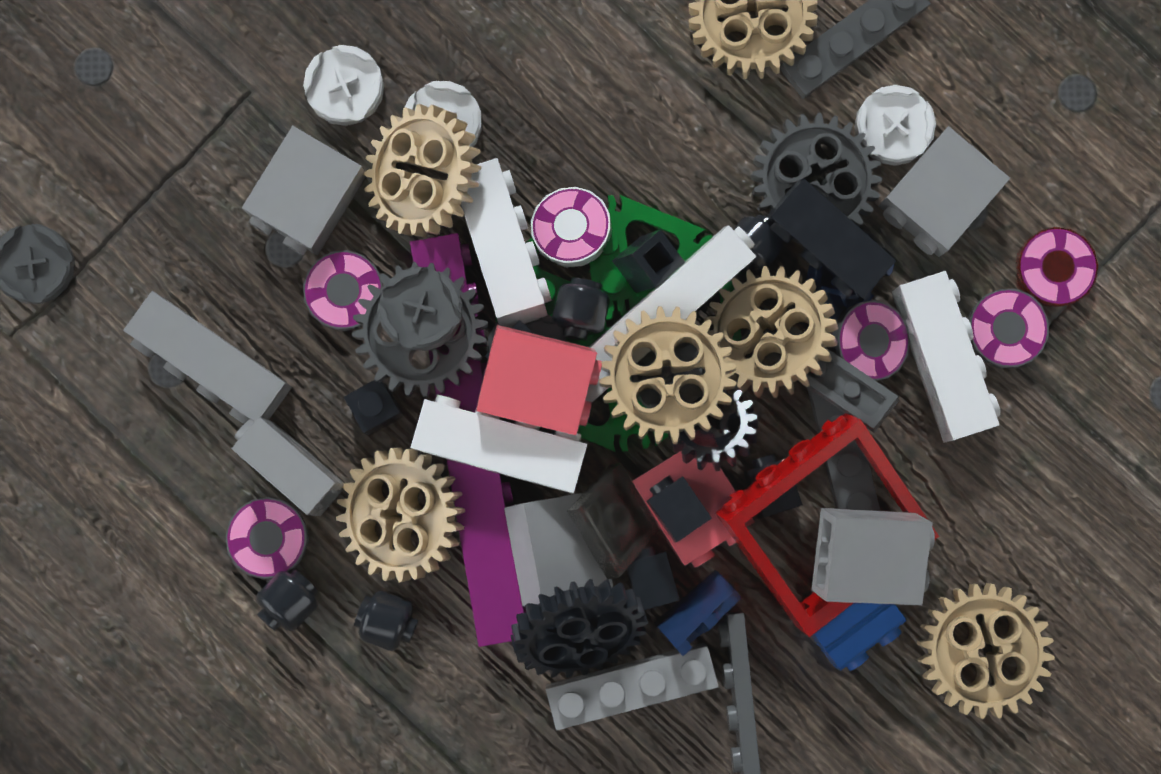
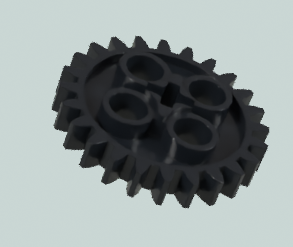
M589 579L584 587H578L575 581L571 582L569 590L566 591L556 586L554 587V595L551 597L539 594V604L527 603L525 605L527 613L516 615L517 623L511 625L513 635L510 636L518 663L524 662L526 670L535 668L537 675H541L549 670L551 678L556 677L560 672H565L566 677L570 678L578 670L583 675H587L591 667L601 671L604 669L603 663L607 661L616 664L618 663V654L630 655L629 646L640 645L639 636L646 635L644 625H647L648 621L640 596L636 597L634 589L625 591L623 583H619L611 588L610 582L607 579L599 586H594L593 580Z

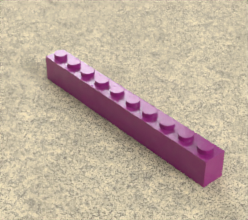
M458 233L410 241L413 262H416L419 267H428L430 263H434L437 272H443L446 268H450L452 282L460 277L465 278L466 283L462 290L463 293L475 289L477 292L476 283L468 284L466 268L473 267L469 243L461 244ZM478 292L475 299L470 303L471 305L479 304ZM461 324L459 325L454 336L459 333L461 329ZM484 329L477 331L478 335L485 338ZM444 344L436 348L444 355H447L450 351ZM475 345L474 350L480 354L479 347L487 345ZM428 350L430 364H432L434 355L432 351ZM469 359L467 363L472 369L473 374L469 375L460 370L457 373L460 386H456L448 379L444 381V394H441L435 385L434 387L436 395L461 401L459 409L475 413L487 362L482 363V360ZM447 459L449 476L455 477L454 482L451 484L452 492H462V496L454 501L455 507L465 509V513L456 515L457 522L464 526V530H459L478 647L510 642V635H513L511 625L517 623L516 615L527 613L526 607L522 606L504 510L508 506H514L510 481L502 482V476L499 473Z

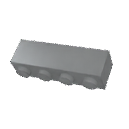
M154 291L150 292L123 330L134 338L130 343L132 347L149 358L156 353L167 361L163 366L165 370L182 381L189 376L200 384L196 389L198 393L215 404L222 399L233 408L229 414L243 424L250 419L255 422L258 417L269 420L292 388L288 383Z
M705 643L692 645L693 648L684 656L678 650L606 668L601 671L591 672L587 675H580L546 684L545 690L556 731L717 688L718 683L708 646Z

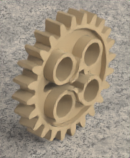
M695 0L696 2L689 4V14L695 16L689 19V29L696 31L693 34L694 45L704 44L701 48V56L705 58L714 54L712 61L715 69L724 62L727 63V75L729 76L734 73L737 67L742 68L743 79L748 78L751 69H756L759 78L763 79L765 68L769 66L775 74H779L780 61L782 60L786 64L793 66V52L801 55L805 54L806 45L803 41L813 40L814 31L810 27L817 26L818 15L812 13L817 10V0H739L734 4H726L721 0ZM785 7L788 9V11L785 12L780 9ZM755 11L757 18H750L748 12ZM720 17L725 19L723 22L718 21ZM779 25L785 29V32L774 36L768 34L765 30L769 26ZM733 31L742 32L746 36L739 42H732L726 38Z
M417 104L415 110L407 107L403 108V118L392 115V128L380 127L381 134L384 137L382 141H371V144L377 151L375 155H367L365 158L373 163L372 169L365 171L363 176L372 178V183L365 187L364 191L375 195L368 205L369 207L379 209L376 218L386 221L388 229L396 230L398 233L408 236L415 235L426 238L427 233L439 235L440 225L448 228L453 227L451 215L464 216L463 209L460 206L462 201L467 203L473 202L472 197L467 191L468 188L479 186V183L471 179L472 173L481 170V166L472 163V159L480 154V149L469 146L476 136L465 131L468 124L457 119V114L432 104L430 107ZM403 162L425 169H432L448 174L447 180H440L397 169L396 163Z
M763 266L761 277L755 278L754 274L748 270L746 273L747 282L742 284L738 279L732 278L735 290L732 292L722 288L719 290L724 300L722 304L717 302L709 304L716 316L704 318V322L707 320L712 321L710 326L712 330L708 334L712 336L723 332L724 336L718 347L732 348V353L724 359V362L734 363L737 366L736 371L726 374L725 377L734 381L738 379L737 387L742 393L750 385H753V392L759 398L765 387L769 388L773 398H777L780 386H785L790 394H794L793 382L799 380L804 386L808 387L809 380L806 374L812 372L821 376L823 373L817 362L819 360L831 362L832 360L830 353L825 347L837 346L835 336L829 334L838 330L836 320L829 319V317L835 314L833 305L824 304L828 299L824 290L815 292L816 284L814 279L811 278L802 284V275L798 270L793 273L790 279L787 278L783 266H780L776 276H771L767 266ZM773 298L778 300L776 306L771 310L759 309L761 303L766 299ZM790 305H795L794 309L787 311ZM805 322L809 324L807 331L803 334L792 335L789 333L791 327L796 323ZM742 328L751 330L745 340H732L737 330ZM767 328L771 331L777 329V333L774 335L768 332L763 334V331ZM753 352V355H752L751 358H749V359H746V358H745V355H746V354H750V353ZM775 352L782 355L780 361L775 365L765 366L762 364L764 357L769 353Z
M658 306L655 319H650L649 315L643 310L641 311V324L637 326L632 320L626 319L625 324L628 333L625 335L616 330L613 332V337L618 343L617 347L605 345L604 352L612 358V361L600 362L602 363L601 370L610 373V376L599 379V384L601 387L612 388V391L603 397L604 403L617 402L618 405L613 409L611 415L613 418L624 414L627 416L623 426L626 431L635 424L640 426L639 439H643L650 430L655 433L656 444L661 442L664 433H669L673 444H677L679 432L685 431L690 440H694V427L698 425L708 432L711 427L707 417L711 416L718 420H721L723 417V413L717 407V404L730 405L732 401L723 392V390L736 387V381L725 377L726 374L736 371L737 368L734 363L724 362V359L732 353V348H719L718 344L723 339V332L710 336L708 332L712 321L707 320L700 326L696 325L695 311L684 320L681 319L680 308L677 306L671 317H666L662 306ZM681 343H690L695 346L698 355L692 361H681L675 356V348ZM642 347L651 349L656 355L655 361L646 367L637 365L632 359L633 353ZM664 366H670L672 373H682L695 368H703L705 370L703 375H676L673 378V384L670 385L665 384L662 377L646 379L635 383L630 381V377L633 375H660ZM686 384H695L702 390L703 398L694 404L686 403L679 395L680 389ZM647 388L656 390L661 397L660 403L651 409L644 408L637 402L638 394Z
M390 448L389 453L386 450L376 451L375 459L363 458L361 460L363 469L350 470L355 483H343L342 488L349 493L348 498L338 499L337 503L346 508V513L336 516V520L346 522L347 528L342 530L339 536H350L352 542L345 550L346 552L359 551L360 554L355 563L357 566L370 562L368 568L369 575L379 574L382 571V579L384 581L392 580L396 577L398 582L409 581L411 576L414 580L424 578L426 571L431 573L439 570L437 560L443 562L451 559L445 547L451 548L460 544L452 536V532L464 530V526L455 521V516L465 513V509L455 507L453 501L462 496V492H450L449 486L454 482L455 477L442 478L441 474L445 465L438 463L430 466L432 461L431 454H421L418 457V451L405 449L403 452L402 448ZM384 481L388 484L389 487V495L387 499L383 496L382 493V485ZM421 489L426 496L424 508L421 507L418 501V494ZM376 522H378L382 528V535L380 539L376 536L375 533ZM413 530L418 534L419 544L417 548H415L411 542V533Z
M986 583L982 594L978 584H969L968 596L959 588L953 589L955 601L952 602L946 597H940L939 601L944 610L939 612L929 609L928 613L935 622L933 625L921 624L920 626L921 629L929 634V639L919 640L917 645L927 648L928 654L917 659L918 662L931 666V669L922 675L923 678L926 680L937 679L938 682L931 691L936 695L947 691L944 703L950 707L960 700L959 712L968 715L973 706L975 715L981 719L985 718L988 708L996 718H1002L1003 706L1012 713H1018L1016 700L1019 699L1029 705L1033 702L1028 691L1033 689L1043 692L1044 690L1037 681L1038 676H1051V673L1043 668L1042 664L1043 661L1054 660L1055 656L1045 653L1043 647L1050 645L1054 640L1053 638L1043 637L1040 634L1049 625L1048 622L1033 620L1040 610L1038 607L1031 606L1023 609L1027 599L1026 596L1017 595L1011 600L1012 588L1003 587L997 595L995 584ZM978 614H981L983 617L981 628L976 620ZM1004 615L1008 619L1009 630L1005 636L999 638L995 634L994 623L996 619ZM965 622L969 628V637L964 643L958 644L953 637V631L957 624ZM985 643L992 645V651L986 653V658L978 654V649L984 648ZM1012 656L1016 661L1017 670L1012 677L1005 678L1001 671L1002 664L1005 659ZM972 663L976 667L977 676L971 684L965 685L961 680V671L965 665ZM989 671L994 678V685L992 687L988 685Z

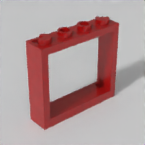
M847 413L841 415L833 422L827 420L822 425L820 433L811 440L806 439L794 445L789 451L790 456L778 465H770L757 474L756 481L744 491L738 490L730 494L731 500L715 512L791 621L808 637L815 634L853 603L826 602L815 592L802 602H799L744 525L747 521L853 440L863 452L902 512L916 513L927 519L862 420ZM933 528L934 534H935V540H936V539H937L938 537H940V536L938 535V533H937V532L935 531V529Z

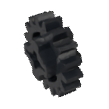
M723 390L732 401L730 405L717 404V407L723 413V417L721 420L708 416L707 419L711 427L708 432L696 425L694 427V440H690L685 431L679 432L677 444H673L671 440L673 451H682L684 463L687 464L695 458L697 459L699 470H703L707 462L713 463L715 471H720L722 461L727 460L734 467L737 465L736 454L739 453L745 457L749 456L748 443L757 442V432L755 429L758 428L757 415L753 414L752 401L743 402L741 390L735 391L732 395L728 394V390ZM699 397L694 403L699 402L703 397ZM738 432L733 439H731V435Z

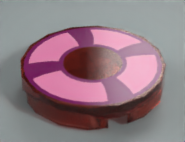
M1060 227L1041 230L1026 240L1017 253L1015 263L1017 264L1016 278L1023 292L1032 295L1042 306L1047 307L1068 306L1082 299L1090 292L1096 282L1098 271L1095 251L1086 238L1072 229Z

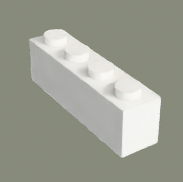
M498 158L476 164L481 166V170L472 173L471 179L477 181L479 186L468 188L467 193L472 197L473 202L467 203L462 201L461 206L500 326L512 328L519 320L524 324L539 320V318L547 316L545 303L552 300L545 278L537 279L533 266L540 264L533 241L525 243L521 230L528 229L521 205L516 207L512 205L510 195L515 194L516 189L510 170L502 172Z
M943 271L898 286L892 291V295L898 312L908 326L910 347L943 443L999 426L997 417L1000 416V407L996 397L992 393H988L984 381L987 377L986 367L982 358L979 355L975 356L971 340L974 338L973 330L969 320L966 317L962 318L957 304V302H960V293L953 279L949 280L947 272Z
M436 395L435 402L424 399L410 448L574 494L587 444L579 442L581 434L572 435L556 431V434L553 435L539 431V426L519 421L513 424L499 420L500 417L478 411L473 413L459 409L461 401L441 395Z

